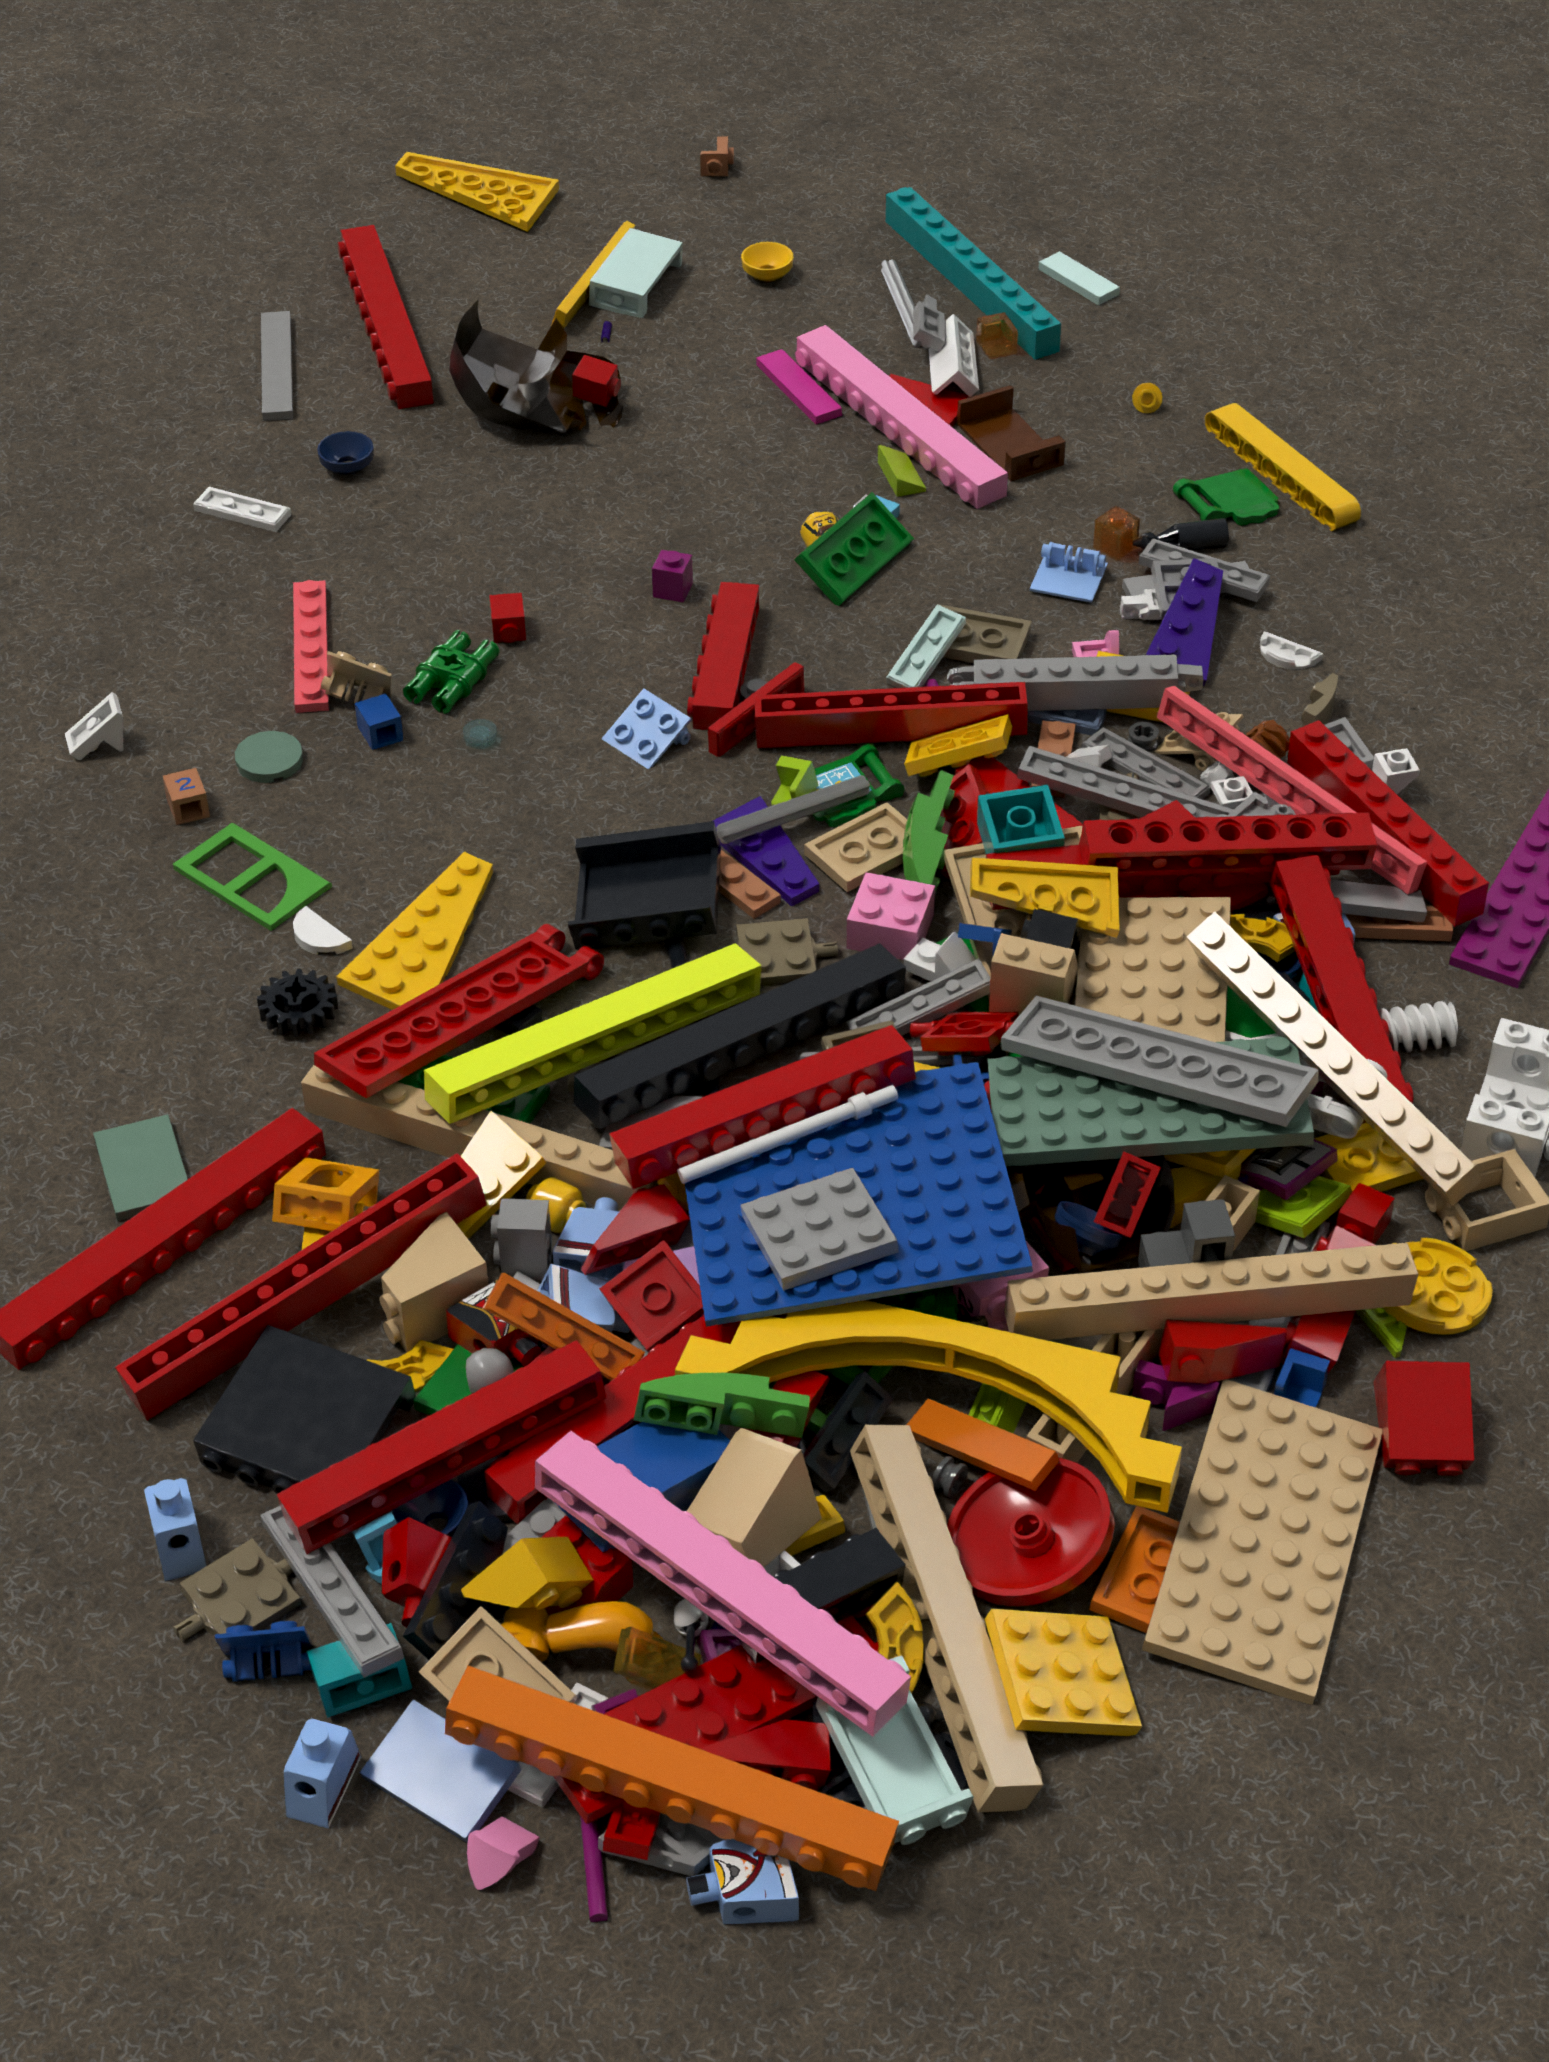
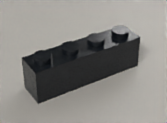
M874 1528L862 1535L854 1534L845 1540L842 1545L827 1552H818L811 1556L807 1562L791 1570H781L773 1577L781 1583L795 1588L803 1599L817 1609L827 1611L834 1618L835 1622H839L877 1603L896 1582L902 1587L906 1564L879 1530ZM736 1637L755 1664L766 1659Z

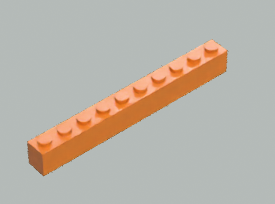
M469 1665L446 1707L445 1734L452 1736L462 1744H474L495 1752L503 1759L517 1760L537 1767L547 1775L561 1776L578 1782L590 1791H604L624 1799L634 1807H646L663 1813L675 1822L690 1823L704 1828L719 1838L734 1839L755 1847V1849L763 1854L777 1855L797 1862L809 1871L827 1873L843 1879L844 1882L853 1887H865L877 1891L894 1845L899 1825L898 1820Z

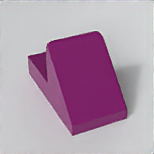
M1140 1360L1135 1370L1132 1395L1149 1400L1153 1405L1160 1403L1166 1405L1162 1431L1213 1413L1219 1383L1203 1384L1167 1381L1163 1366Z

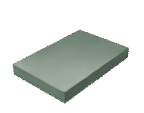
M168 1114L93 1133L117 1221L134 1217L188 1180Z

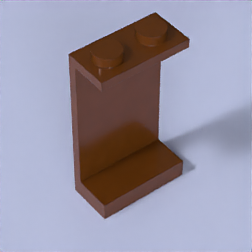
M1011 385L958 401L957 425L984 454L1008 472V479L1010 481L1064 465L1066 441L1060 435L1043 440L1013 409L1014 388Z

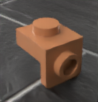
M728 136L717 137V151H701L700 153L701 176H728V164H734V147H728Z

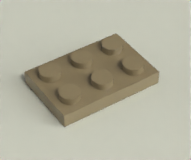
M940 605L966 617L965 626L943 658L974 663V660L1021 658L1031 633L1032 621Z

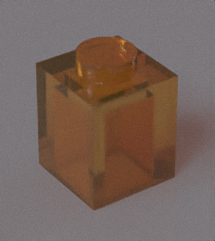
M1115 505L1095 519L1093 548L1116 561L1120 560L1137 548L1133 546L1132 541L1139 538L1140 518Z

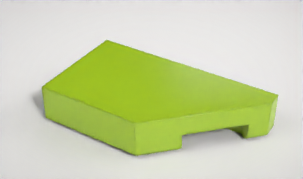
M1383 1308L1356 1310V1313L1394 1358L1400 1357L1407 1325L1400 1320L1397 1321L1395 1317L1391 1314L1389 1315Z

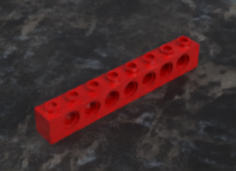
M1369 813L1085 820L1083 822L1079 847L1083 865L1118 867V877L1273 872L1277 861L1318 855L1322 867L1328 870L1370 869L1376 852L1377 842Z

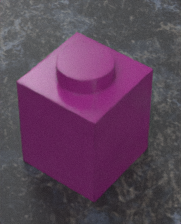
M661 550L652 567L653 597L684 603L693 585L692 555L677 551Z

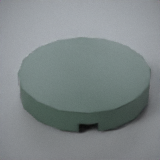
M258 732L248 736L238 744L235 751L236 766L240 774L251 781L269 783L274 782V779L280 777L286 779L296 773L303 763L301 743L294 736L285 732Z

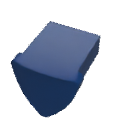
M960 923L958 938L992 942L994 955L1001 933L1012 935V930Z

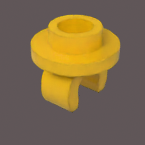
M1142 383L1137 386L1132 395L1134 407L1142 413L1155 412L1162 403V393L1159 387L1153 383Z

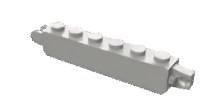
M1176 655L974 660V666L953 667L947 674V680H949L950 685L1025 682L1028 711L1159 708L1165 688L1176 686L1183 692L1202 690L1203 672L1202 666L1177 664Z

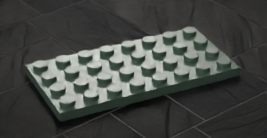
M1274 1036L1265 1039H1235L1232 1041L1216 1042L1300 1064L1297 1046L1286 1037ZM1004 1056L988 1059L991 1111L1006 1167L1119 1159L1123 1152L1136 1157L1314 1144V1130L1307 1099L1287 1127L1064 1066H1057L1030 1057Z

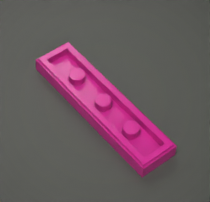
M783 349L756 357V365L815 424L842 416V407Z

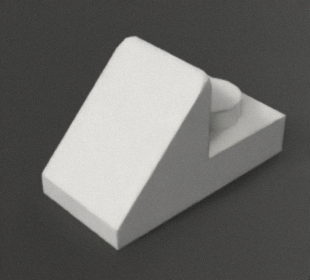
M111 692L65 733L71 756L77 760H82L88 753L95 751L103 740L118 751H123V715L115 693Z
M952 932L942 945L922 938L904 958V965L906 966V971L933 981L976 960V958L964 941L958 938V934Z

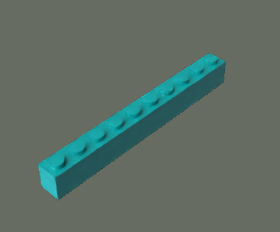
M911 187L900 188L897 191L886 194L885 222L1034 360L1060 352L1061 323Z

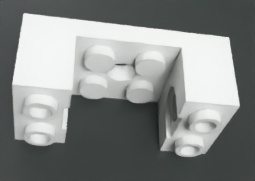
M1501 1018L1492 1043L1487 1072L1480 1094H1475L1466 1120L1460 1151L1469 1160L1473 1161L1515 1149L1535 1177L1549 1135V1030Z

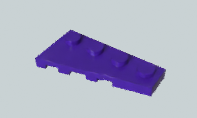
M1193 558L1146 655H1176L1177 664L1202 666L1203 686H1205L1223 570Z

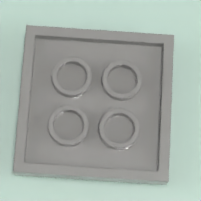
M854 1168L799 1184L740 1205L742 1217L783 1291L899 1252L896 1237Z

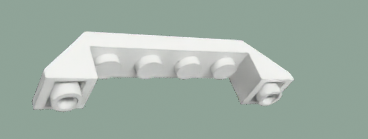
M1407 748L1376 753L1374 755L1372 771L1396 794L1419 776L1420 769ZM1244 776L1211 782V789L1219 804L1231 809H1235L1253 793ZM1260 793L1261 796L1268 800V806L1272 807L1279 804L1266 794Z

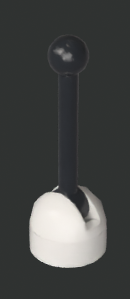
M684 1599L674 1609V1625L681 1635L686 1636L685 1657L681 1660V1669L686 1673H693L698 1668V1661L694 1657L695 1637L700 1635L701 1630L706 1629L709 1616Z

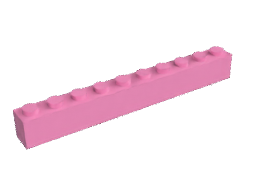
M824 325L797 337L795 356L801 367H804L818 381H821L833 391L836 396H839L853 410L867 419L871 425L879 429L889 440H892L902 448L907 455H910L919 462L925 470L933 473L945 486H949L958 493L963 501H968L978 509L1007 496V471L828 326Z
M570 1431L535 1461V1488L872 1737L907 1703L911 1676L906 1673L899 1663L888 1660L870 1647L863 1637L856 1634L853 1635L835 1622L834 1618L827 1611L814 1607L803 1599L795 1588L778 1581L767 1573L759 1562L752 1559L749 1560L734 1549L727 1539L713 1534L702 1526L691 1513L680 1510L666 1500L658 1489L648 1487L633 1476L626 1466L615 1463L601 1453L593 1442L583 1440Z

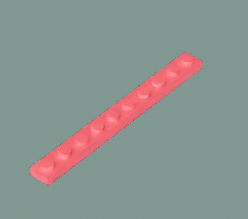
M1176 686L1165 688L1157 718L1240 777L1244 776L1247 782L1277 803L1291 807L1296 815L1357 813ZM1372 823L1377 848L1371 869L1409 895L1416 892L1427 861Z

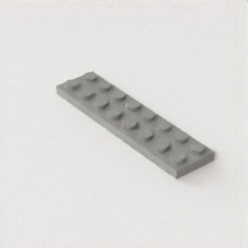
M1040 996L1034 997L1001 1037L1002 1050L1285 1127H1287L1318 1083V1069Z

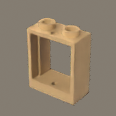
M1515 1149L1473 1160L1472 1162L1476 1165L1482 1181L1468 1193L1500 1184L1516 1209L1470 1221L1458 1202L1452 1207L1430 1184L1425 1192L1427 1206L1430 1211L1436 1212L1442 1220L1448 1238L1451 1240L1455 1239L1459 1247L1465 1251L1545 1229L1548 1225L1549 1197Z

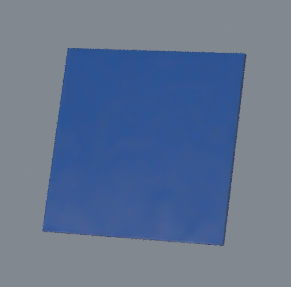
M978 1062L915 1072V1080L895 1087L898 1093V1100L872 1109V1114L858 1120L852 1117L685 1183L706 1327L1033 1272L1032 1262ZM854 1168L896 1237L899 1252L783 1291L744 1221L740 1205L799 1184Z

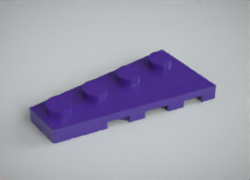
M759 796L713 821L715 827H717L721 823L762 810L768 806ZM780 825L728 844H722L719 839L720 845L754 875L781 894V898L791 907L819 892V882Z

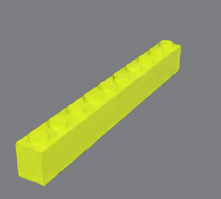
M736 943L425 1069V1100L449 1124L760 995L761 964Z

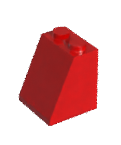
M1385 1361L1373 1381L1379 1428L1382 1429L1381 1448L1384 1468H1395V1473L1399 1475L1421 1473L1420 1468L1437 1469V1474L1442 1476L1463 1474V1469H1468L1474 1462L1470 1362Z

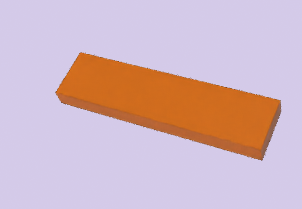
M501 1273L482 1308L554 1350L577 1340L600 1369L602 1377L609 1381L616 1378L625 1367L633 1366L640 1361L645 1354L641 1349L506 1273Z
M929 1398L906 1424L910 1425L915 1440L1034 1491L1038 1489L1060 1461L1056 1451Z

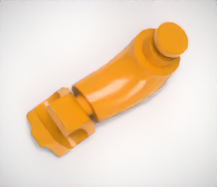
M597 1602L553 1613L549 1616L545 1609L511 1607L506 1611L504 1622L501 1624L540 1662L545 1661L549 1656V1647L553 1653L600 1647L611 1649L625 1657L635 1655L640 1661L646 1663L654 1660L660 1654L664 1643L661 1635L653 1631L652 1619L639 1607L628 1602Z

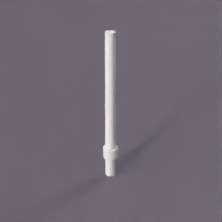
M891 1085L868 1095L862 1092L849 1097L848 1102L679 1168L677 1169L679 1178L684 1184L852 1117L858 1120L872 1114V1109L898 1100L896 1088Z

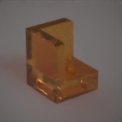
M1005 312L977 318L976 341L989 359L1017 354L1018 330Z

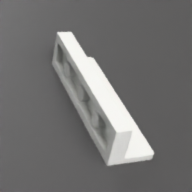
M952 314L945 320V342L940 351L929 348L932 392L937 395L953 381L971 397L979 390L974 335L958 317Z

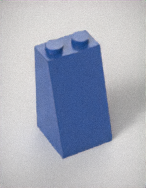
M640 1422L597 1447L601 1453L615 1463L626 1466L633 1476L648 1487L658 1489L665 1499L677 1508L687 1511L730 1440L719 1429L718 1434L714 1435ZM557 1505L602 1552L610 1548H616Z

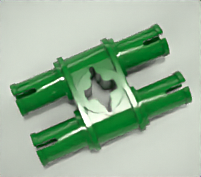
M455 630L444 644L435 646L431 656L417 666L416 676L403 688V695L409 702H412L414 699V704L420 703L431 688H440L441 690L432 698L431 702L438 712H441L443 709V714H446L460 698L468 697L471 694L473 686L479 680L485 678L488 665L500 653L499 647L493 641L487 646L489 640L486 639L482 641L474 653H465L464 651L471 645V639L466 632L463 631L460 634V630Z

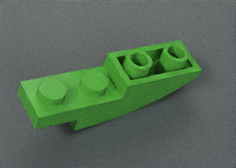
M942 770L933 785L930 796L918 792L909 811L903 839L905 880L935 885V892L940 878L934 875L936 869L942 870L945 865L944 850L947 849H944L948 837L947 834L941 833L946 818L940 816L942 808L949 809L955 790L950 789L954 775Z
M738 1373L682 1374L641 1383L634 1421L714 1435L718 1434L719 1425L724 1424L802 1438L809 1410L810 1396L768 1389L769 1377Z

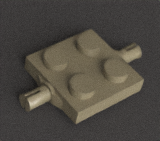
M808 918L736 925L737 945L761 964L760 985L789 983L816 971L815 964L817 958L838 957L837 941L815 944V940L810 935Z
M253 1538L180 1582L181 1592L192 1605L194 1615L174 1625V1633L181 1642H184L202 1629L213 1635L225 1634L226 1628L236 1625L252 1626L253 1631L263 1629L301 1605L299 1595L287 1581V1577L294 1573L285 1558L277 1563L266 1556Z

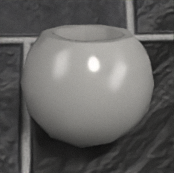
M483 1348L473 1352L466 1360L467 1381L471 1393L514 1372L510 1359L498 1349Z

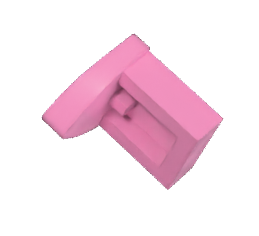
M1108 631L1104 640L1072 642L1073 656L1096 657L1098 651L1119 655V631Z
M504 1817L498 1818L481 1830L471 1832L468 1835L467 1859L475 1888L478 1890L484 1889L504 1878L512 1871L515 1865L533 1854L540 1837Z

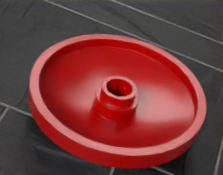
M1059 1458L1058 1464L1036 1491L988 1472L964 1492L951 1512L947 1527L954 1545L959 1550L960 1562L967 1580L972 1585L974 1595L988 1602L1005 1606L1040 1604L1073 1590L1098 1568L1111 1545L1115 1520L1113 1508L1105 1488L1091 1471L1076 1462Z

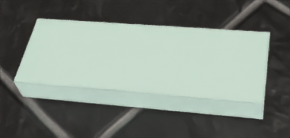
M1060 251L1039 261L1040 271L1097 305L1119 295V286Z
M937 604L887 675V684L896 688L922 687L965 626L966 617Z

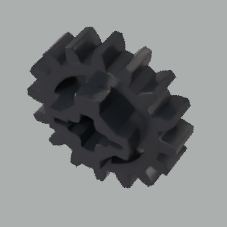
M297 969L294 975L283 971L282 979L271 977L269 978L270 986H261V995L257 996L261 1022H267V1029L269 1030L278 1027L279 1035L282 1036L288 1030L293 1031L294 1037H298L301 1030H306L310 1035L314 1034L313 1027L316 1025L321 1028L327 1027L326 1019H334V1010L339 1007L335 984H329L328 976L326 975L317 978L315 970L310 971L308 975H303L301 969Z

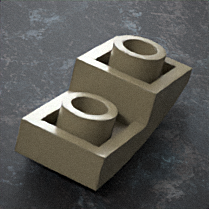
M1332 673L1322 682H1317L1310 693L1311 704L1304 709L1301 716L1303 726L1318 720L1324 725L1328 723L1334 708L1338 675Z

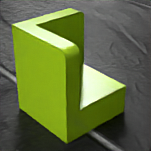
M787 756L779 758L776 768L781 785L771 804L773 806L816 791L819 784L812 761Z

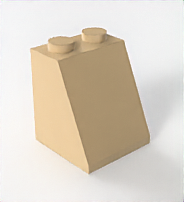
M1001 933L991 961L989 1012H1019L1020 1015L1035 996L1071 1004L1078 976L1075 950Z
M447 1212L439 1215L381 1277L383 1295L380 1296V1303L387 1317V1321L383 1323L385 1333L392 1344L399 1342L406 1352L412 1350L419 1340L432 1342L448 1334L446 1309L489 1285L486 1261Z
M740 1428L735 1432L687 1510L702 1526L713 1534L727 1539L734 1549L749 1560L752 1559L759 1562L763 1567L767 1566L822 1519L802 1450L744 1428Z

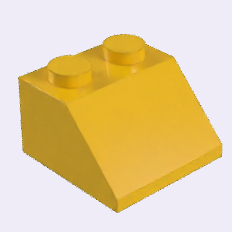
M568 1537L521 1538L464 1586L461 1591L464 1597L513 1608L536 1607L537 1610L548 1606L565 1608L582 1597L583 1593L581 1590L591 1583L593 1578Z

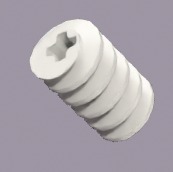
M1438 1001L1433 1007L1429 1003H1423L1419 1009L1414 1005H1408L1404 1011L1397 1006L1391 1008L1390 1013L1384 1008L1378 1009L1380 1018L1385 1019L1387 1022L1389 1042L1393 1051L1396 1050L1398 1052V1045L1402 1043L1406 1052L1409 1053L1412 1051L1413 1041H1417L1420 1050L1425 1051L1428 1039L1432 1040L1435 1049H1440L1442 1038L1446 1037L1450 1047L1456 1045L1458 1022L1452 1002L1446 1005L1445 1002Z

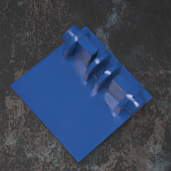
M280 1621L272 1623L269 1630L253 1631L252 1626L236 1625L226 1628L225 1634H215V1640L224 1655H230L231 1659L223 1660L222 1662L223 1677L232 1678L233 1682L254 1680V1654H257L259 1679H264V1653H270L272 1678H278L277 1652H280L282 1677L304 1675V1671L312 1670L308 1655L303 1652V1648L312 1647V1641L305 1626L297 1627V1622Z

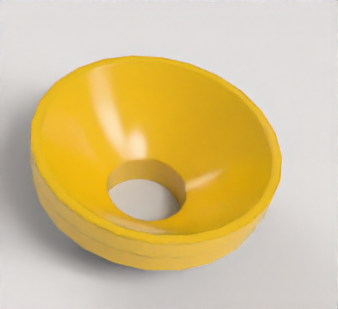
M776 242L755 243L743 250L741 254L742 267L745 272L755 279L764 282L775 281L785 276L793 266V252L787 246Z

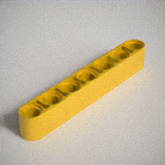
M1231 403L1210 411L1205 415V426L1208 432H1213L1217 435L1215 438L1226 447L1233 448L1235 450L1234 453L1246 463L1250 462L1254 465L1252 468L1263 477L1270 478L1273 481L1271 483L1283 493L1291 495V499L1303 509L1307 508L1312 512L1310 515L1321 524L1328 525L1331 528L1329 529L1330 531L1360 519V504L1352 494L1240 405Z

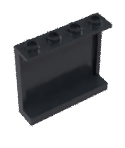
M714 821L576 839L575 849L580 862L575 921H568L575 950H579L584 946L596 949L717 934L721 845Z
M267 1325L195 1436L193 1442L201 1464L210 1471L220 1473L222 1470H226L236 1474L247 1485L257 1486L260 1483L271 1487L278 1494L293 1484L299 1483L327 1469L332 1464L362 1451L369 1445L379 1442L398 1409L409 1412L414 1404L416 1395L411 1376Z

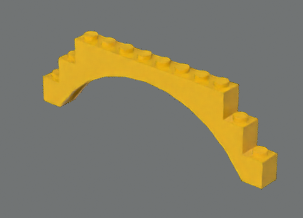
M863 1300L788 1313L786 1319L767 1316L741 1321L731 1344L691 1335L675 1368V1375L693 1373L750 1374L769 1377V1383L809 1371L853 1365L907 1366L947 1372L994 1386L1035 1406L1068 1429L1100 1461L1127 1504L1168 1513L1179 1476L1182 1446L1146 1438L1151 1401L1116 1393L1119 1382L1120 1356Z

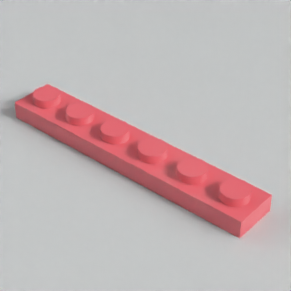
M307 580L304 582H294L295 712L329 711V695L326 694V690L320 688L324 676L328 677L326 581Z

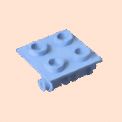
M1050 542L1049 545L1043 544L1041 550L1043 559L1031 584L1030 591L1092 603L1108 565L1106 563V555H1101V551L1084 549L1082 554V548L1078 547L1075 556H1072L1073 546L1071 545L1068 546L1065 555L1066 545Z
M643 688L602 737V740L645 768L650 769L672 743L685 745L689 742L691 735L688 733L686 726L692 719Z

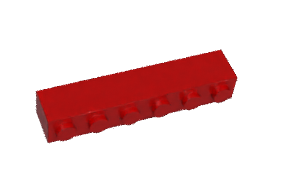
M721 582L718 595H712L711 614H708L706 632L709 635L704 634L702 638V654L704 655L698 656L697 675L699 676L693 677L692 696L694 697H689L687 704V716L693 717V729L708 730L709 726L739 704L741 697L740 688L744 683L760 609L758 584Z

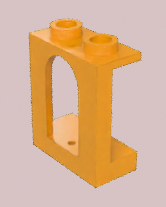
M304 1158L275 1183L272 1221L333 1231L354 1217V1205L357 1202L364 1203L368 1207L377 1203L379 1169Z

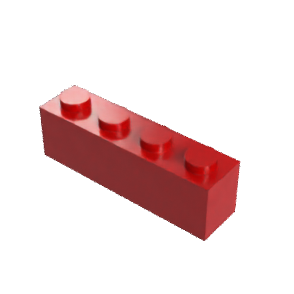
M1336 1225L1328 1238L1322 1236L1319 1238L1313 1251L1377 1245ZM1356 1310L1294 1316L1293 1322L1288 1321L1284 1327L1287 1330V1337L1280 1363L1284 1364L1289 1350L1292 1348L1330 1360L1329 1374L1338 1360Z

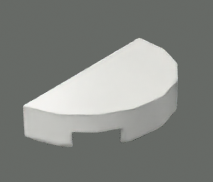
M1264 631L1260 639L1261 654L1268 662L1277 667L1290 670L1306 669L1322 661L1323 653Z
M307 906L296 914L293 921L295 941L302 949L318 955V952L327 953L334 951L336 954H341L353 948L350 938Z

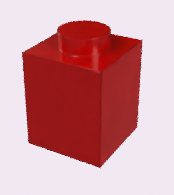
M584 355L572 374L573 397L606 407L612 396L616 397L620 390L621 379H618V365Z
M522 593L489 595L494 643H511L526 640Z
M1359 1182L1338 1212L1336 1225L1376 1244L1391 1221L1395 1198Z

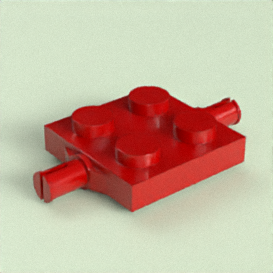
M951 1012L939 1021L911 1023L910 1035L912 1038L920 1037L922 1051H937V1054L940 1056L953 1055L959 1051H971V1055L974 1056L987 1055L992 1053L993 1049L1001 1043V1037L1019 1017V1012Z

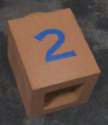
M196 768L163 775L166 799L176 825L210 817L206 792Z

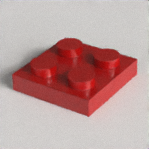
M664 1240L599 1288L603 1296L647 1353L656 1345L666 1342L679 1332L685 1324L692 1322L704 1313L700 1285Z

